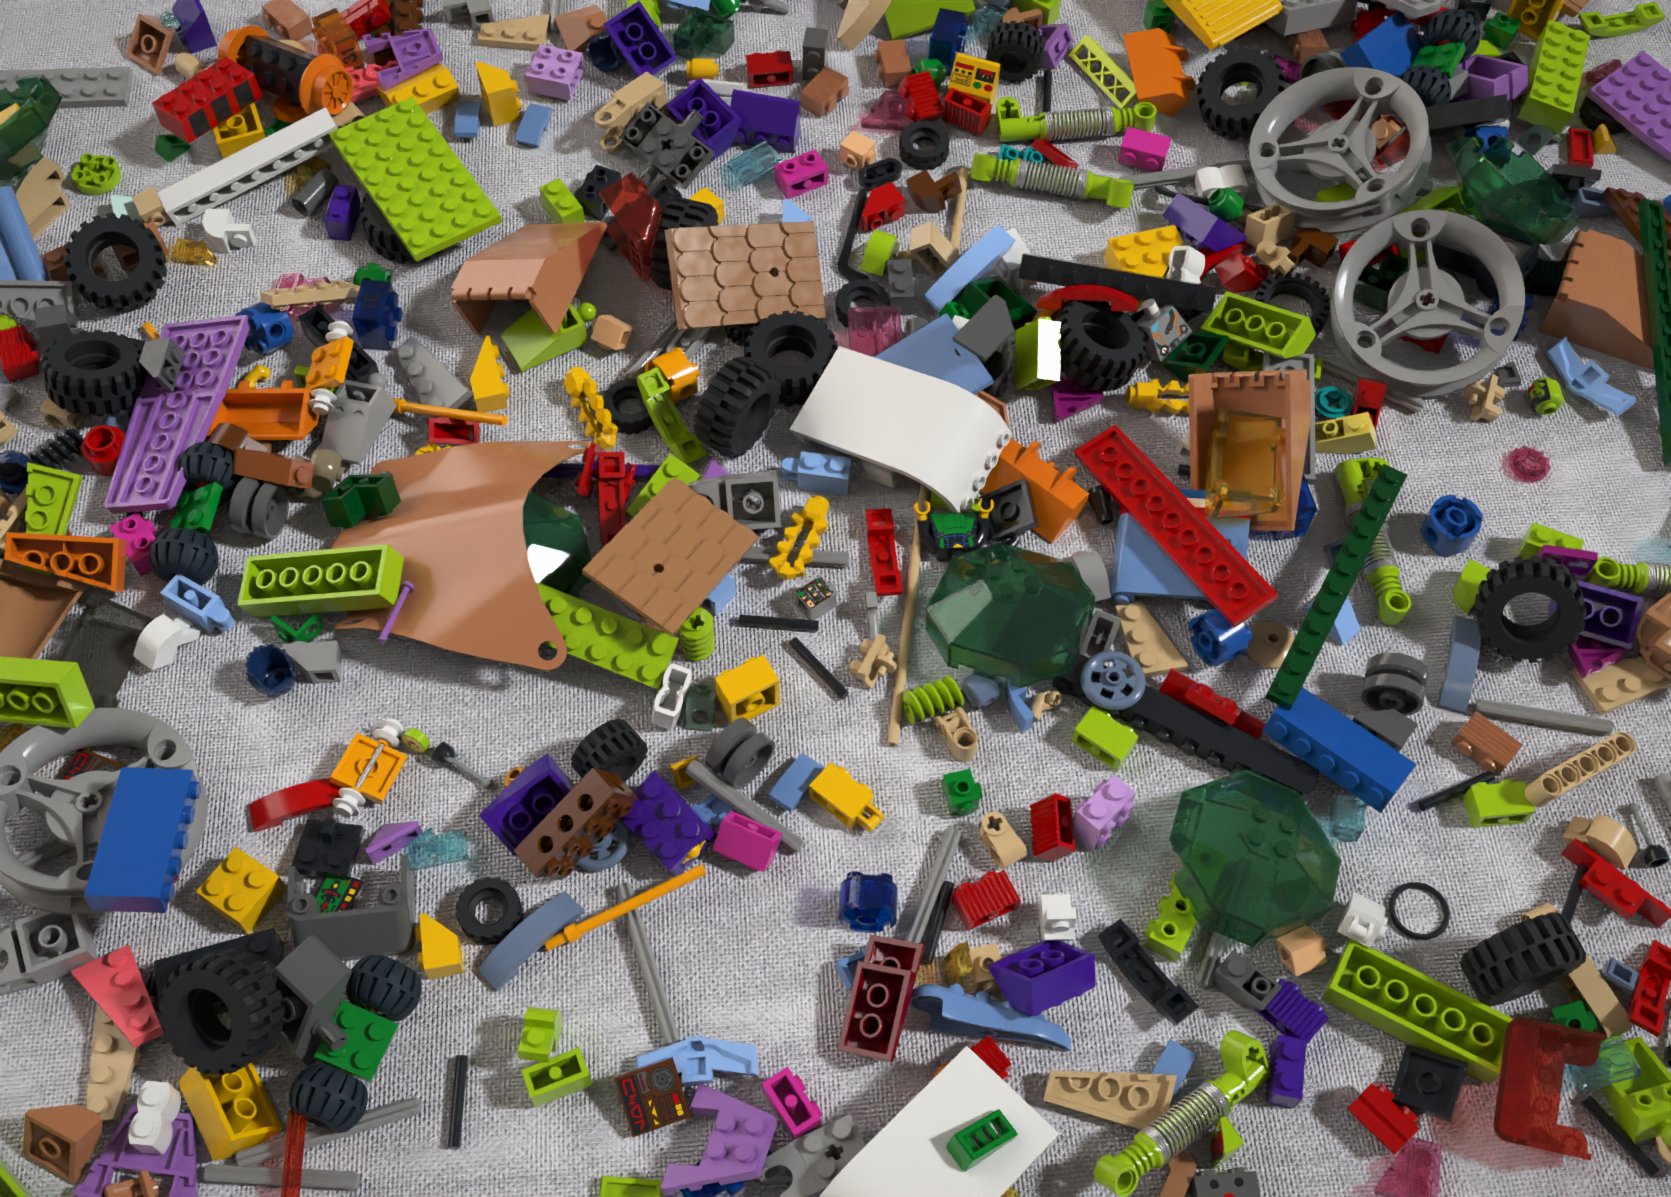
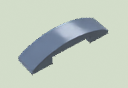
M1454 615L1450 633L1451 646L1446 674L1441 684L1437 707L1465 714L1475 680L1480 654L1481 635L1476 620Z
M566 891L562 892L534 911L513 929L477 969L478 973L498 992L519 973V966L560 929L564 931V927L574 923L585 913V910Z

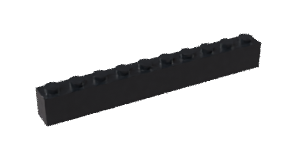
M1068 649L1055 673L1052 686L1060 693L1074 696L1087 706H1094L1104 710L1112 718L1130 723L1133 728L1139 731H1146L1154 735L1161 742L1171 743L1181 748L1186 754L1196 755L1206 760L1213 767H1221L1231 772L1238 779H1246L1256 784L1265 792L1275 793L1283 797L1290 804L1301 807L1305 804L1320 773L1319 770L1306 761L1147 685L1142 697L1133 706L1123 710L1101 708L1087 698L1081 687V670L1089 658ZM1092 673L1091 682L1099 683L1100 674ZM1114 676L1109 677L1111 681H1118ZM1126 685L1121 692L1128 696L1133 689ZM1102 689L1100 695L1112 699L1113 693Z

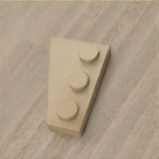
M551 14L482 23L477 38L478 45L537 51L540 44L545 45Z
M1141 601L1129 603V605L1115 606V615L1121 618L1119 628L1127 654L1141 666L1145 678L1168 674L1171 668L1178 672L1188 670L1189 665Z

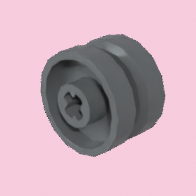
M1332 48L1323 53L1309 56L1301 65L1299 79L1302 80L1326 70L1347 67L1340 55L1344 49Z
M244 477L238 482L230 503L229 518L232 530L245 535L255 534L260 538L276 539L281 533L288 516L289 492L287 487L282 484Z
M1387 652L1376 654L1369 658L1365 670L1366 680L1363 683L1361 692L1362 702L1374 711L1395 709L1405 716L1419 712L1424 703V688L1428 678L1427 667L1420 660L1401 653Z
M741 717L730 723L714 740L707 752L705 763L715 773H724V780L734 789L738 790L752 782L764 769L774 753L775 742L762 732L757 734V727L748 719Z

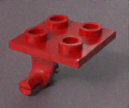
M591 443L590 448H585L582 462L585 463L582 473H578L575 487L578 488L577 493L591 498L597 477L598 452H604V448L595 443ZM627 463L625 469V500H628L631 486L635 484L633 478L637 465Z

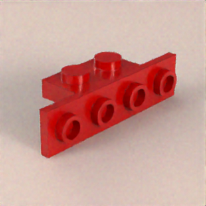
M1173 668L1170 669L1159 689V692L1258 739L1263 733L1262 730L1266 722L1238 707L1237 703L1233 700L1214 693L1213 689L1209 686L1197 683Z
M1574 838L1561 853L1577 867L1584 865L1588 868V871L1578 883L1627 921L1636 911L1658 928L1671 918V909L1662 901L1653 897L1641 888L1637 882L1628 878L1616 869L1613 864L1604 860L1578 839Z

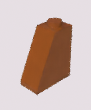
M236 448L232 473L286 486L311 489L315 463L282 454Z

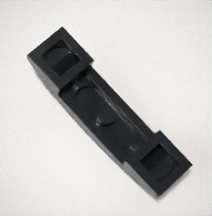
M1121 918L1098 934L1102 945L1135 989L1168 1021L1177 1026L1199 1009V1006L1180 985L1175 986L1139 946V938Z

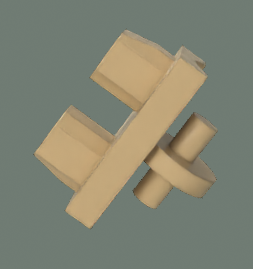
M1263 240L1257 244L1255 252L1260 259L1257 264L1263 265L1265 269H1271L1275 274L1281 273L1286 275L1295 265L1287 257L1290 251L1286 247L1276 246L1271 240Z
M1491 374L1486 382L1480 383L1475 381L1464 388L1463 395L1472 404L1469 419L1474 422L1482 417L1492 422L1500 416L1501 408L1494 405L1493 402L1495 404L1500 402L1505 396L1506 390L1497 385L1499 377L1495 374Z
M878 634L875 640L864 639L860 645V652L865 657L864 661L855 659L852 660L849 666L852 677L861 680L865 688L872 689L878 677H883L885 672L894 673L897 668V664L892 660L895 654L885 643V635Z

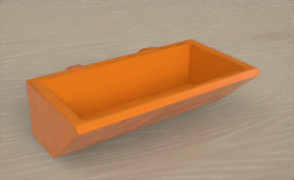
M1159 28L1123 34L1138 102L1152 103L1157 111L1172 118L1190 102L1188 90L1193 91L1196 87L1194 78L1183 73L1181 61L1186 62L1188 60L1186 48L1177 46L1175 37Z
M242 380L239 382L237 389H227L226 395L207 433L206 440L212 430L220 423L237 425L249 431L247 436L254 440H304L316 427L319 420V414L313 412L308 405V402L314 399L311 396L312 390L310 388L293 387L292 380H284L279 389H274L273 387H267L266 389L250 388V381Z
M1010 437L1008 445L1003 448L996 466L991 469L986 478V483L980 491L987 494L1022 478L1027 479L1030 484L1039 526L1032 529L1053 543L1085 510L1089 493L1074 483L1075 479L1072 477L1076 474L1077 469L1070 467L1064 474H1061L1054 469L1055 463L1050 461L1047 464L1039 458V453H1037V450L1041 447L1039 442L1034 441L1028 448H1025Z

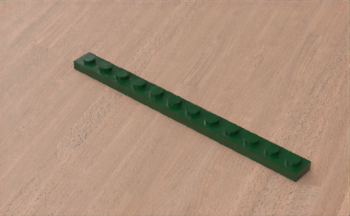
M1644 198L1638 202V218L1640 221L1642 259L1644 262L1654 361L1653 368L1656 381L1655 389L1658 401L1662 458L1664 465L1671 467V280L1663 205Z
M1383 464L1265 699L1289 711L1291 710L1407 474Z

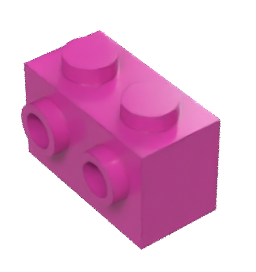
M1127 127L1117 162L1154 172L1162 171L1172 138Z
M816 150L803 153L774 165L775 183L786 199H791L828 184V167Z
M136 512L110 526L109 528L116 538L127 540L126 555L142 577L152 571L149 562V552L151 545L156 539L153 533L157 530L150 519L143 520L139 512Z
M731 811L722 819L712 850L719 852L726 859L737 860L746 864L753 871L765 872L774 861L783 833Z
M786 1067L762 1083V1093L793 1141L821 1128L820 1117L823 1115L814 1100L809 1101L804 1093L806 1088L797 1074L793 1076L790 1069Z

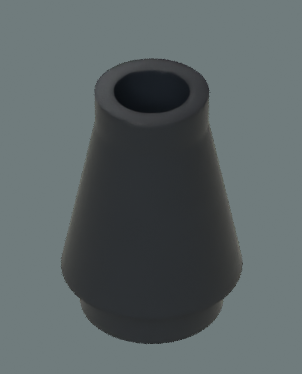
M1102 485L1092 487L1087 491L1089 493L1087 501L1098 518L1099 524L1106 525L1114 521L1112 496Z

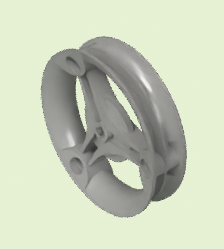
M1363 67L1336 68L1319 72L1303 78L1283 90L1261 113L1250 139V162L1263 203L1266 207L1278 203L1296 213L1294 228L1299 230L1318 228L1322 232L1329 234H1341L1365 229L1397 213L1408 204L1423 185L1432 159L1428 115L1419 95L1400 78L1384 71ZM1357 100L1354 106L1340 120L1322 125L1309 138L1286 144L1277 143L1284 130L1308 111L1332 102ZM1364 111H1365V112H1366L1365 115L1363 116V118H1362L1361 121L1359 122L1358 120L1360 119V117L1362 116V114H1363ZM1397 113L1405 122L1409 131V151L1402 166L1396 173L1377 175L1370 165L1375 157L1377 148L1371 127L1378 115L1384 116ZM1309 170L1313 175L1323 180L1344 181L1357 192L1355 198L1350 200L1315 202L1290 193L1277 180L1281 172ZM1363 173L1368 180L1363 183L1357 175Z
M1431 209L1405 212L1373 226L1353 244L1346 254L1338 271L1331 297L1330 320L1332 331L1341 353L1353 368L1417 397L1446 395L1462 390L1466 385L1479 381L1501 360L1522 321L1525 306V287L1521 270L1513 253L1502 239L1485 225L1467 216L1444 210ZM1412 233H1420L1423 237H1415ZM1438 239L1463 247L1486 266L1495 281L1499 295V310L1493 315L1482 312L1466 303L1459 283L1450 274L1438 269L1432 252V245ZM1395 245L1402 250H1406L1408 255V272L1399 277L1393 284L1387 300L1388 312L1371 326L1355 322L1353 295L1358 278L1365 266L1374 256L1389 246ZM1424 250L1426 267L1417 268L1415 251ZM1424 301L1429 302L1427 306L1422 305ZM1461 316L1471 319L1485 326L1483 329H1481L1479 327L1466 323L1460 320ZM1392 322L1396 328L1379 339L1376 332ZM1491 329H1498L1502 335L1492 334ZM1449 332H1456L1479 340L1480 350L1468 360L1455 366L1438 370L1410 369L1397 365L1381 356L1383 346L1406 335L1414 339L1431 340L1442 337ZM1365 341L1369 343L1370 347L1363 348L1358 345V342Z
M94 708L77 729L37 725L11 742L0 753V884L5 890L30 907L54 914L90 915L107 912L91 911L84 896L94 860L88 861V848L99 846L121 769L114 772H85L69 780H56L33 775L39 769L61 756L83 748L100 745H126L145 750L149 753L127 767L186 769L194 771L197 782L201 783V794L199 799H195L194 821L188 825L187 848L182 849L181 852L182 869L190 860L202 839L208 816V802L202 779L198 774L194 755L186 741L172 727L151 715L134 710ZM35 791H36V792H39V793H43V794H46V795H50L51 798H48V797H45V796H41V795H38V794H34V793H35ZM24 807L46 814L47 824L52 834L60 842L76 847L77 865L70 867L59 877L47 875L26 866L14 855L7 842L5 834L6 818L15 815Z

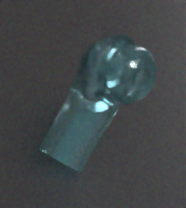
M162 13L160 20L163 21L161 22L163 27L168 28L170 26L173 30L179 27V20L173 13Z

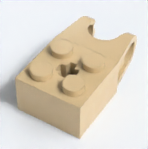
M645 72L613 93V99L603 106L594 117L596 125L602 129H608L600 139L601 149L607 153L619 152L628 147L619 139V136L647 102L670 118L665 106L668 104L665 84L648 72ZM603 117H609L608 121L600 120ZM610 141H616V142H617V143H616L615 145H613V146H607V145H606V144H607L608 142H610Z

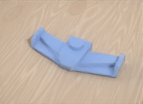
M1566 336L1546 351L1566 383V389L1575 397L1585 398L1617 415L1623 414L1635 404L1636 398L1633 395L1630 396L1605 383L1609 380V375L1595 362L1590 360L1583 365Z
M693 1036L636 1057V1069L673 1057L678 1075L682 1074L683 1086L714 1083L713 1070L759 1078L758 1055L756 1045Z

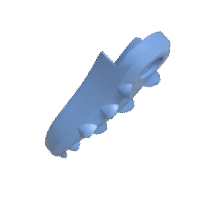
M923 984L917 986L912 991L909 1004L920 1011L931 1014L930 1028L932 1031L985 1038L990 1035L992 1039L1040 1043L1062 1051H1070L1072 1041L1061 1025L1053 1024L1046 1020L1042 1014L1028 1016L1024 1012L1011 1007L1008 1000L1004 1003L993 1001L987 992L980 991L975 995L964 993L960 984H954L949 988L934 984Z

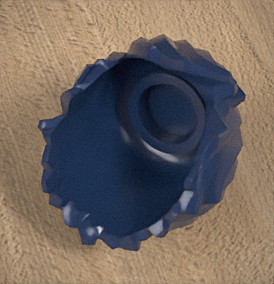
M602 31L596 35L586 46L589 60L592 61V65L598 68L599 71L607 73L614 71L626 61L607 31Z
M10 450L0 453V485L5 493H17L19 496L25 489L26 484H28L27 462L32 463V461L22 452Z
M274 644L253 647V651L249 652L246 657L247 663H245L247 667V681L250 682L252 687L258 692L267 695V697H280L292 690V687L295 686L297 673L294 662L291 660V657H288L286 650L280 649Z

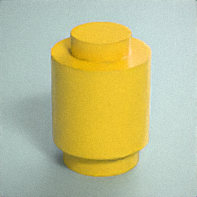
M692 58V61H687V79L698 80L701 78L714 80V77H719L718 63H714V58Z

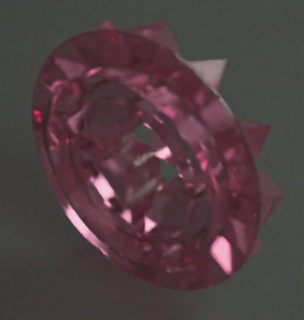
M1612 59L1599 64V66L1588 71L1585 79L1588 83L1600 82L1620 68L1622 63L1620 59Z
M1523 445L1519 449L1515 448L1509 457V466L1512 472L1526 481L1542 480L1547 476L1551 468L1549 466L1550 458L1544 456V451H1537L1535 446L1528 448ZM1527 458H1528L1531 462H1535L1534 466H1532L1531 463H1529V462H1527V463L1525 462V461L1527 460Z

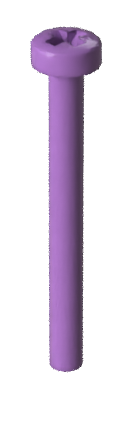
M403 581L400 585L402 591L378 639L381 643H385L408 593L414 590V585L409 581Z

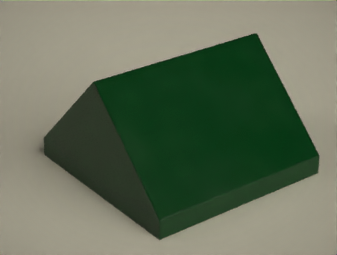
M1192 331L1166 357L1163 365L1187 384L1189 382V374L1206 373L1229 341V336Z

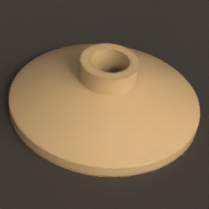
M1261 621L1253 624L1249 628L1252 632V640L1248 642L1246 655L1258 666L1267 669H1279L1295 637L1288 628L1277 622ZM1268 639H1273L1275 643L1270 642Z

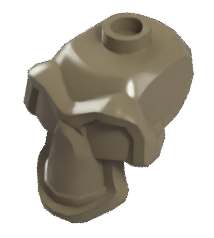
M318 449L310 454L308 460L299 455L295 457L315 463L311 489L304 488L302 493L304 497L321 499L333 489L335 481L341 482L345 468L340 467L342 459L337 452L330 449Z

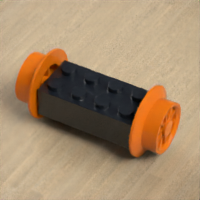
M255 25L233 29L220 42L218 60L227 57L255 74L259 88L301 104L308 115L325 107L330 114L336 115L344 111L351 101L354 89L352 76L344 69L342 62L334 55L322 54L316 56L270 38L264 29Z

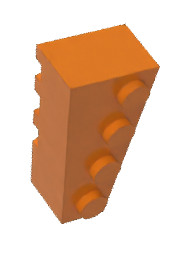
M6 532L5 560L114 592L124 593L127 540L105 537Z

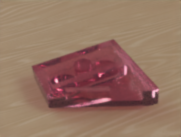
M885 90L880 96L879 101L875 102L871 107V112L868 116L862 118L861 128L904 131L906 102L904 98L900 97L899 91Z
M1411 1137L1375 1186L1374 1194L1386 1197H1438L1442 1144Z

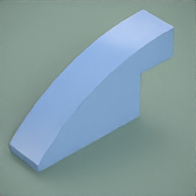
M998 224L966 251L926 292L923 298L939 313L947 302H956L961 298L963 288L969 282L985 279L993 264L1010 251L1016 240Z

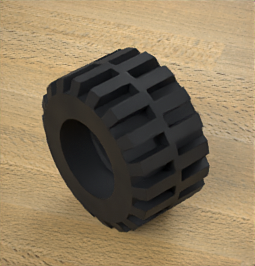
M1016 21L1004 22L992 31L986 60L1000 64L999 76L1002 77V80L1006 81L1008 79L1010 82L1019 80V82H1023L1025 78L1029 80L1038 73L1042 63L1045 43H1043L1044 38L1040 35V31L1038 29L1034 30L1033 25H1026L1022 21L1020 23H1016Z
M624 719L610 720L595 728L580 742L571 758V766L581 778L592 768L616 773L625 782L638 770L648 752L647 744Z

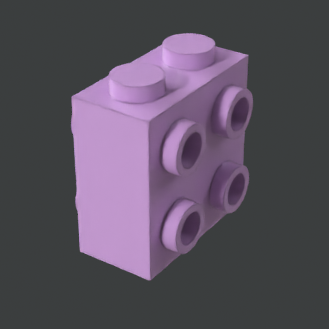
M540 44L537 52L532 55L529 69L527 68L524 73V81L527 82L528 92L571 101L585 70L583 53Z
M1115 774L1108 781L1103 779L1093 792L1095 794L1089 800L1084 798L1075 808L1077 813L1072 818L1074 838L1090 852L1097 846L1102 848L1112 837L1110 833L1116 827L1121 829L1130 819L1129 813L1135 807L1133 800L1136 792Z

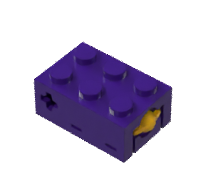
M654 771L634 791L638 799L633 804V809L626 816L620 817V819L669 871L680 875L686 870L685 866L689 867L710 846V841L713 843L718 833L663 777Z

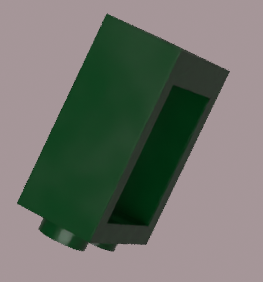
M1000 276L971 281L963 288V294L959 302L973 315L994 295L1005 300L1015 333L1017 329L1025 326L1026 323L1032 322L1037 313V310Z

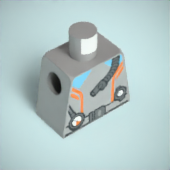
M1148 299L1141 304L1145 314L1136 322L1140 326V332H1143L1147 346L1145 357L1161 362L1192 333V330L1173 306L1156 303L1154 299Z

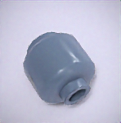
M979 669L963 680V688L960 690L970 707L975 706L983 709L1000 698L1001 691L999 687L1003 684L995 672L990 674L986 669Z

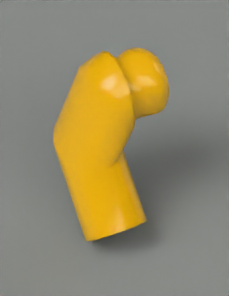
M256 365L244 377V380L250 381V388L255 387L258 379L266 381L271 371L269 368L263 367V365Z

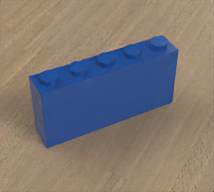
M1397 11L1345 49L1340 55L1347 67L1371 68L1399 77L1404 71L1411 68L1420 49L1424 48V45L1409 19L1404 16L1405 13Z
M1303 687L1291 710L1289 711L1279 706L1262 730L1266 735L1380 813L1417 765Z
M121 767L84 894L91 911L166 913L168 903L173 901L175 895V875H179L181 872V852L188 845L187 829L188 825L194 821L195 799H199L201 794V783L197 782L193 770Z

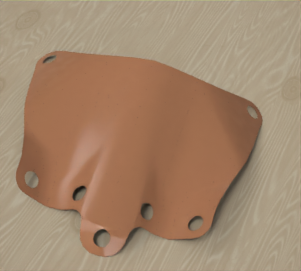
M586 441L484 442L454 446L405 458L381 461L375 464L370 474H380L384 471L390 472L393 475L401 502L389 515L378 516V514H369L361 523L344 529L335 537L327 549L332 546L331 549L388 544L404 557L400 585L403 581H409L414 585V590L408 593L390 633L480 658L519 664L541 670L556 669L564 663L567 656V646L542 601L529 562L523 532V506L529 490L543 474L561 461L582 454L585 451V448L573 449L569 448V445L584 444L587 448H590L591 443ZM399 586L398 597H399V595H400V593H401V591H402V589L400 588V586ZM394 607L348 611L345 619L337 624L335 629L366 628L383 631ZM364 619L363 621L348 625L346 624L347 622L353 620ZM550 641L556 645L557 654L553 659L544 660L539 656L538 648L543 642Z

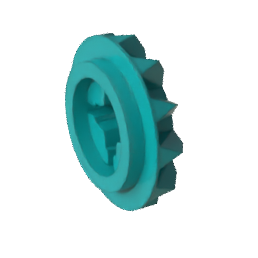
M1327 386L1316 392L1315 409L1318 410V416L1324 415L1327 420L1346 417L1353 409V400L1345 390L1335 386ZM1339 401L1336 407H1328V403L1332 404Z

